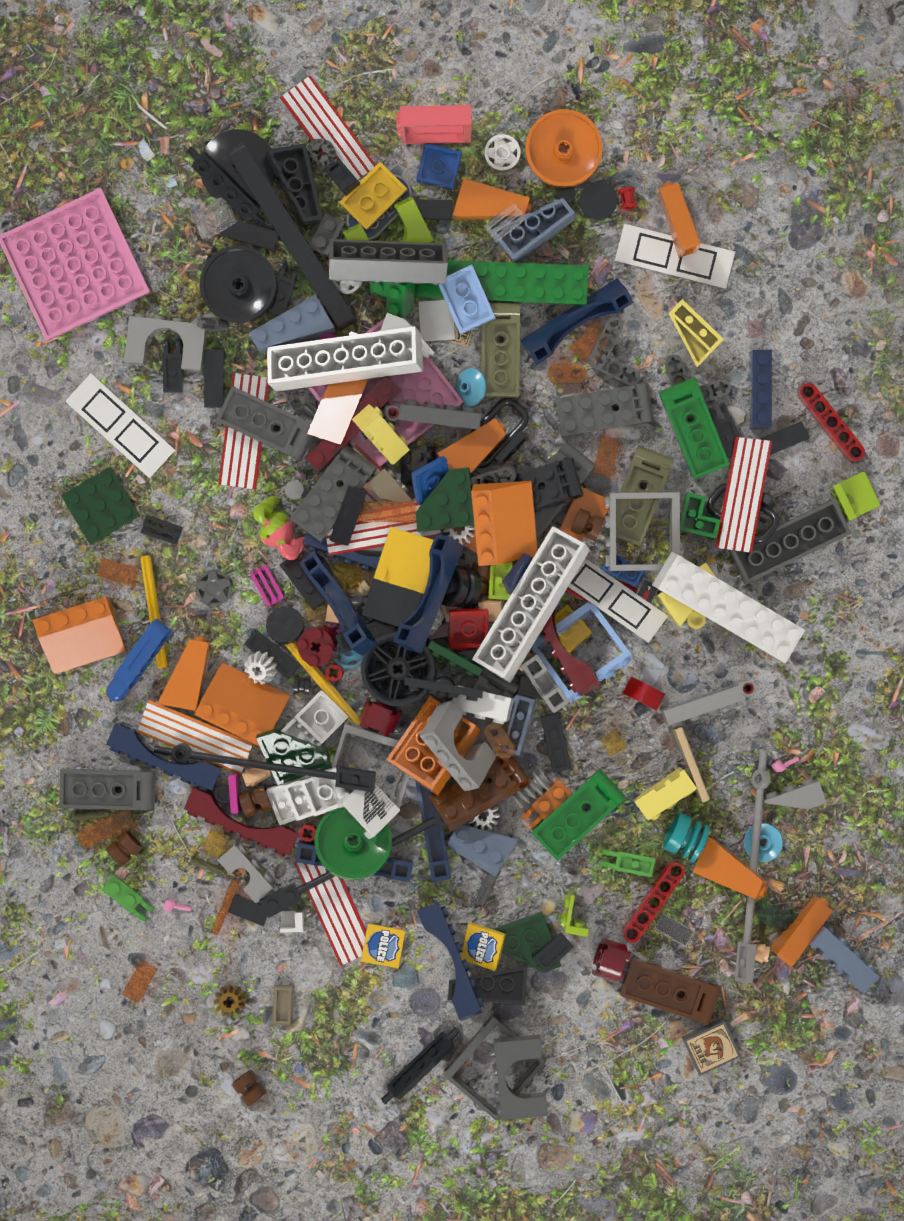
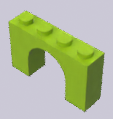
M411 196L394 205L404 226V236L401 242L430 243L434 241ZM360 223L343 232L346 240L369 241Z

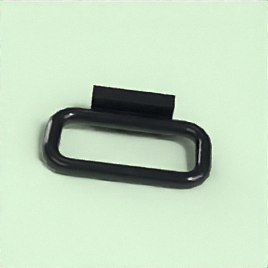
M501 399L480 421V427L490 422L507 405L511 406L521 415L520 423L478 468H486L495 460L503 466L528 439L527 435L523 432L529 422L528 412L514 399Z
M727 483L718 486L706 504L707 511L719 520L721 512L714 508V503L726 491ZM764 492L760 511L772 519V523L762 535H755L754 543L766 542L779 526V516L773 510L776 506L772 497Z

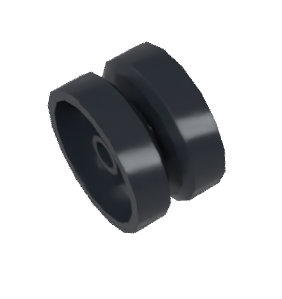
M456 565L441 605L463 609L473 606L480 597L482 589L479 573L474 568Z

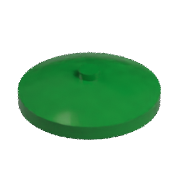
M344 806L331 810L321 819L315 832L317 857L327 871L339 878L360 880L370 877L385 865L390 856L392 833L389 824L387 823L373 838L368 839L364 835L366 832L365 828Z

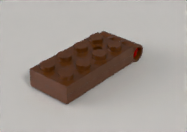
M504 752L500 756H496L479 788L464 791L455 780L443 787L438 795L433 793L429 798L451 832L516 792L525 789L531 781L511 753Z
M631 957L619 994L622 997L710 1025L722 987ZM683 991V996H677L678 992Z

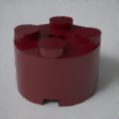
M323 625L304 631L296 643L302 660L309 666H321L335 660L340 653L335 637L338 635L337 631Z
M367 697L359 717L361 721L360 726L366 729L374 728L378 730L377 733L386 737L390 733H395L403 710L397 711V706L381 703L377 699L376 702L371 701L372 697Z
M603 938L602 941L604 943H599L594 956L593 964L596 965V970L592 969V974L613 982L622 981L625 975V970H623L625 962H629L631 952L627 951V945Z

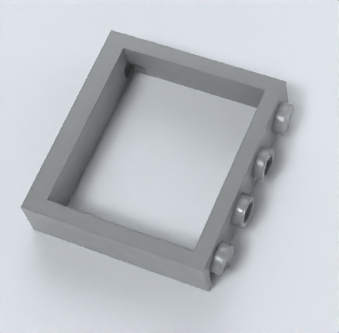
M680 492L608 493V497H605L604 502L605 508H608V516H605V528H608V536H605V547H608V555H605V566H608V570H661L664 565L616 564V499L669 498L670 554L674 552L680 556Z
M346 721L332 768H337L340 764L349 733L391 747H395L401 737L392 734L386 737L377 733L378 730L366 729L359 724ZM404 774L397 799H390L399 809L410 777L407 774ZM345 788V791L351 792L353 790Z

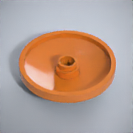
M559 109L546 113L533 124L526 139L525 153L528 165L536 177L548 185L568 188L585 182L593 175L600 163L603 146L598 128L587 116L574 110Z

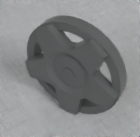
M211 570L199 577L196 583V593L203 603L209 606H219L230 598L232 584L226 574L217 570ZM217 574L222 575L225 579H218ZM208 575V580L202 581V579ZM229 586L228 594L226 596L224 589H226ZM199 589L202 590V591H204V596H203V598H202V596H201V594H200ZM215 598L220 601L218 603H210Z

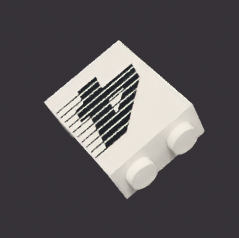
M376 784L374 792L346 791L339 798L341 802L337 805L339 808L344 806L365 828L366 832L364 835L368 839L373 838L400 811Z

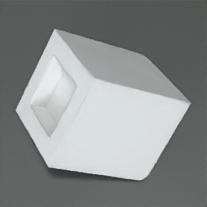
M304 910L281 911L280 933L304 931Z

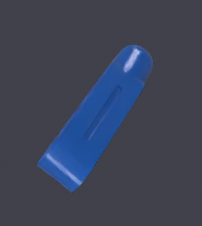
M159 619L151 622L114 674L113 680L106 689L107 697L110 700L120 701L129 694L172 634V630Z

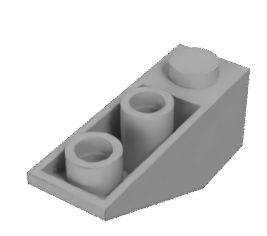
M813 778L803 780L802 785L796 787L794 784L783 788L784 791L779 793L776 791L765 794L766 797L763 798V802L767 804L811 809L827 803L819 781L813 780Z

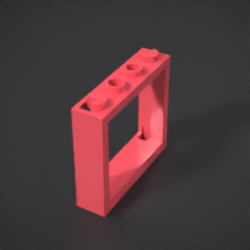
M471 105L400 106V113H396L398 138H402V144L471 143Z

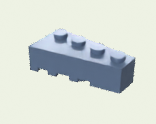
M562 198L541 207L540 210L523 215L524 217L509 221L499 228H493L490 232L492 238L512 263H519L576 220L575 212Z
M827 923L824 926L822 925L809 945L865 994L880 978L876 974L877 969L871 963L866 965L861 960L863 956L855 949L853 952L848 949L849 943L841 936L837 939L833 935L835 931Z

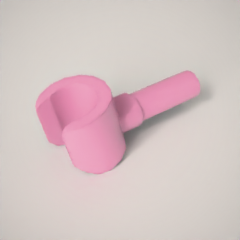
M795 757L784 764L779 759L771 766L775 772H783L786 767L798 762L799 758Z
M167 899L163 905V909L170 913L173 908L189 912L191 907L180 905L172 899Z

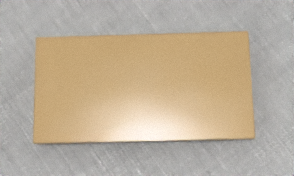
M680 726L671 727L691 781L697 787L695 790L697 797L701 802H706L710 798L684 730Z

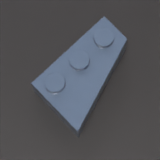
M516 695L510 720L504 721V724L498 723L485 741L489 747L518 756L523 755L538 700Z
M461 825L456 828L450 837L447 847L496 877L516 847L518 839Z

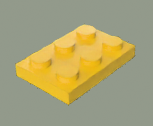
M379 162L360 181V185L339 203L367 231L407 191V188Z

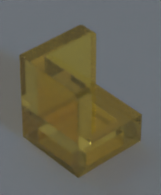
M343 562L332 566V571L346 593L359 587L358 582L361 583V569L355 565L352 566Z
M306 601L301 602L308 620L327 613L325 604L313 611Z
M617 729L600 738L609 756L627 748Z
M210 830L203 851L215 856L214 858L218 860L229 837L216 830Z

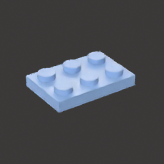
M473 265L446 276V284H439L460 334L496 319Z

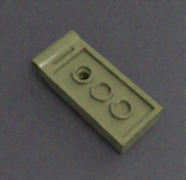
M489 303L496 319L481 325V372L486 380L484 398H519L520 303ZM503 337L504 342L499 343L497 338Z
M638 445L620 493L662 492L674 459ZM640 483H644L646 485L645 490L640 489ZM659 498L617 499L616 538L641 547ZM608 528L604 532L606 535H608Z

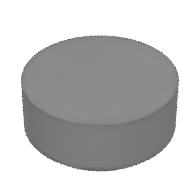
M295 480L287 483L285 487L287 497L292 500H298L302 497L301 495L304 491L302 483Z

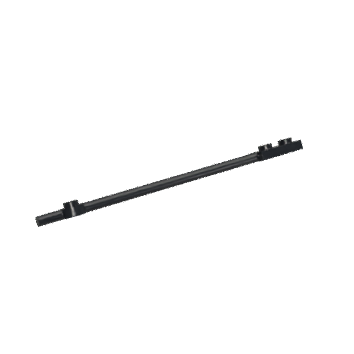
M180 743L174 748L154 746L153 750L156 754L172 756L173 760L180 764L190 759L331 779L336 780L335 787L367 792L375 791V771L338 766L336 772L195 752L185 743Z
M435 810L433 818L392 838V847L436 824L440 826L446 825ZM328 871L299 887H296L293 882L260 899L259 902L267 917L270 918L303 901L300 894L335 877V875Z

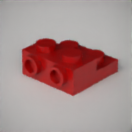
M488 608L449 610L448 644L450 649L455 651H462L464 648L479 649L488 634Z

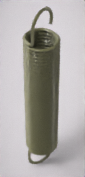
M108 809L74 813V821L112 815H109Z
M191 856L190 864L221 876L223 875L225 868Z

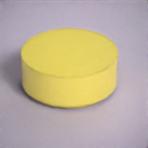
M693 610L686 618L689 627L700 629L705 625L706 617Z

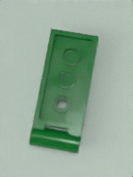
M692 377L659 391L660 399L692 479H697L730 465L696 378ZM691 414L692 420L688 422L686 418Z
M598 769L554 811L533 828L531 833L558 861L612 810L622 803L626 796L601 769ZM589 804L590 808L588 810H584L583 805Z

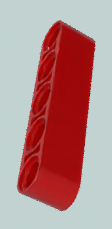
M805 383L800 386L797 391L799 400L844 457L850 462L862 459L865 455L864 447L817 387L812 383ZM803 388L811 390L810 397L803 395ZM816 403H821L823 405L822 412H817L815 410ZM828 418L834 419V427L831 428L827 425L826 421ZM840 433L846 434L847 441L845 443L839 440L838 436ZM852 448H856L859 451L857 458L851 456L850 451Z
M673 860L666 865L625 924L622 933L627 942L636 943L640 940L683 878L685 869L679 861ZM673 866H680V872L678 874H671V868ZM663 881L669 882L667 890H660V884ZM657 897L659 899L658 904L650 906V898ZM641 913L648 915L647 920L644 922L638 921V915ZM635 929L637 934L635 937L630 938L627 936V931Z

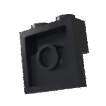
M426 445L408 448L409 451L400 458L401 484L403 483L405 487H413L411 473L436 460V446Z

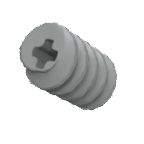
M538 768L539 775L532 772L533 779H530L531 782L525 789L512 795L517 804L522 808L524 807L523 801H526L528 804L531 803L530 796L537 799L536 792L543 795L542 788L547 791L550 790V782L540 768Z

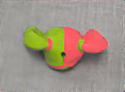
M270 496L265 498L253 508L254 519L261 523L259 529L260 540L269 547L278 548L281 556L287 560H295L305 547L303 544L304 537L293 538L295 525L290 521L288 515L281 512H273V509L280 502L279 497Z

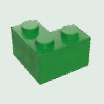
M370 281V292L387 297L386 314L389 313L404 319L414 310L415 284L408 282L375 283Z
M689 492L685 493L680 512V532L713 540L716 539L721 520L702 516L706 496Z

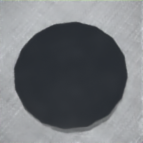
M597 181L584 187L580 194L579 204L581 211L586 217L600 221L607 219L614 213L618 199L612 186L605 182Z
M283 606L277 608L267 618V633L272 640L279 644L287 645L294 643L304 632L305 624L303 617L298 610L292 607Z

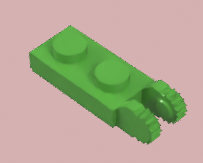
M602 850V854L606 856H615L616 862L612 863L603 860L600 861V866L647 877L653 876L656 858L623 851Z
M115 874L112 875L101 889L142 921H145L147 916L136 908L139 903L150 912L154 910V907L141 894Z

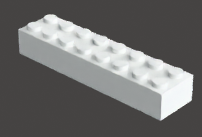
M415 326L267 347L268 384L275 391L423 371L422 334Z
M552 526L472 659L474 662L507 682H511L589 553L590 549L586 544Z
M671 552L652 586L784 663L787 662L805 632L803 628L674 552Z

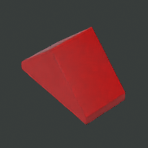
M632 676L623 691V694L656 711L665 696V693Z

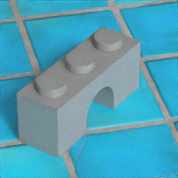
M536 653L523 660L520 667L551 712L555 713L569 703Z
M236 843L218 859V862L229 874L239 868L249 872L250 882L243 890L257 903L275 886L273 884L274 880L268 873L264 874L260 870L261 865L259 862L247 855L249 852L242 844L238 845Z

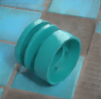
M679 812L669 828L664 840L663 849L675 854L681 847V857L685 859L689 854L688 860L693 863L705 848L710 826L704 824L701 828V822L697 821L693 827H690L692 818Z

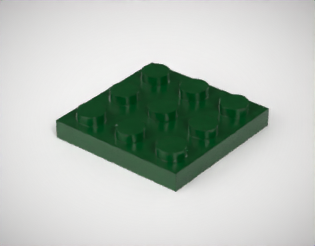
M111 466L61 495L90 545L140 517Z
M433 639L428 646L431 649L430 653L438 658L441 656L447 658V663L456 668L460 665L465 668L464 672L472 677L475 675L480 676L484 668L436 639Z

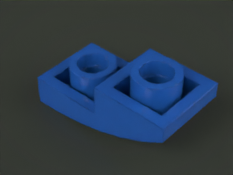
M616 555V564H632ZM605 562L601 568L636 588L645 573V570L610 571L608 566H605Z

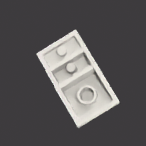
M321 690L281 732L321 746L348 716Z
M336 768L324 771L336 772ZM305 776L266 789V793L279 825H283L312 815L315 817L339 808L337 806L341 802L339 798L346 792L345 788L335 787L336 780Z

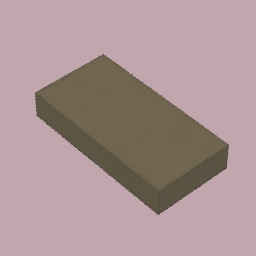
M274 985L272 1024L291 1025L293 986Z

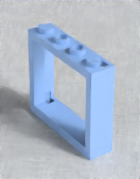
M587 602L556 624L558 636L563 634L571 626L577 624L579 620L583 621L594 613L622 652L621 655L595 672L599 681L607 680L615 674L614 671L620 667L625 668L633 657L594 604ZM540 635L531 647L532 651L539 656L548 673L570 703L581 699L583 696L577 692L574 693L572 689L570 691L567 689L541 653V650L551 643L547 644L543 635Z

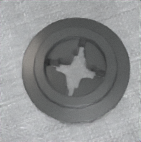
M322 138L315 139L308 144L307 152L310 165L313 168L326 169L334 162L336 150L330 141ZM322 146L323 152L328 155L321 156L319 160L318 155L313 152L319 151Z

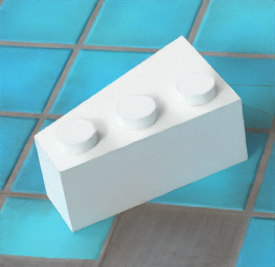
M483 691L482 698H478L477 702L466 700L465 695H458V698L453 697V702L463 715L469 712L473 713L475 718L485 720V717L493 718L492 722L504 724V721L510 720L514 698Z

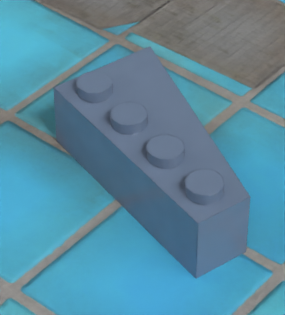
M316 295L249 332L261 354L267 353V347L302 343L303 341L316 339L326 334L337 333Z

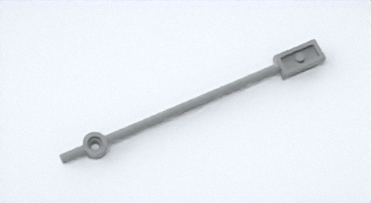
M760 750L758 769L752 776V783L756 788L750 868L756 873L764 789L771 782L770 774L766 770V750ZM747 896L744 938L743 942H738L735 981L753 983L756 944L751 943L755 899Z

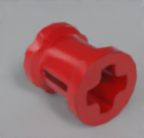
M624 187L618 190V194L621 195V210H630L638 207L634 198L635 187Z
M332 664L326 668L325 675L328 680L337 681L342 678L343 669L338 664ZM331 668L339 670L337 678L336 676H330Z
M312 823L304 824L300 829V838L307 842L313 841L317 827ZM305 828H306L307 830L312 829V831H313V832L311 833V836H312V837H310L309 835H307V836L304 835V833H305V831H306Z

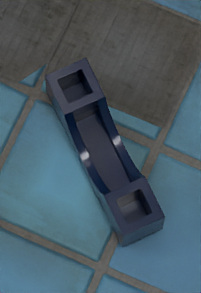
M752 350L749 352V372L751 375L749 429H769L772 427V350Z

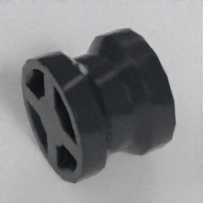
M295 675L293 693L309 695L311 676L301 678L299 675Z

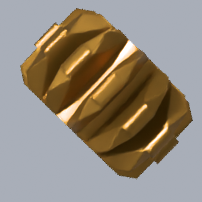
M227 984L226 989L221 986L219 988L220 992L215 993L218 999L213 1001L214 1004H219L216 1011L222 1009V1016H225L228 1012L229 1017H233V1011L239 1015L240 1009L245 1008V1005L241 1002L247 1000L246 997H240L244 990L237 992L238 985H235L233 989H231V984ZM228 997H232L231 1000L234 999L232 1004H228L229 1001L226 1002Z

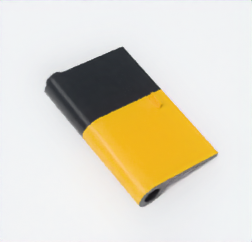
M390 527L362 616L399 627L415 611L428 583L430 572L429 551L434 540Z

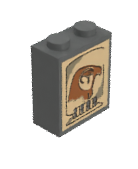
M723 1018L681 1037L699 1076L741 1057L739 1052L742 1050L738 1039L734 1040L731 1035L734 1030L730 1022H725Z

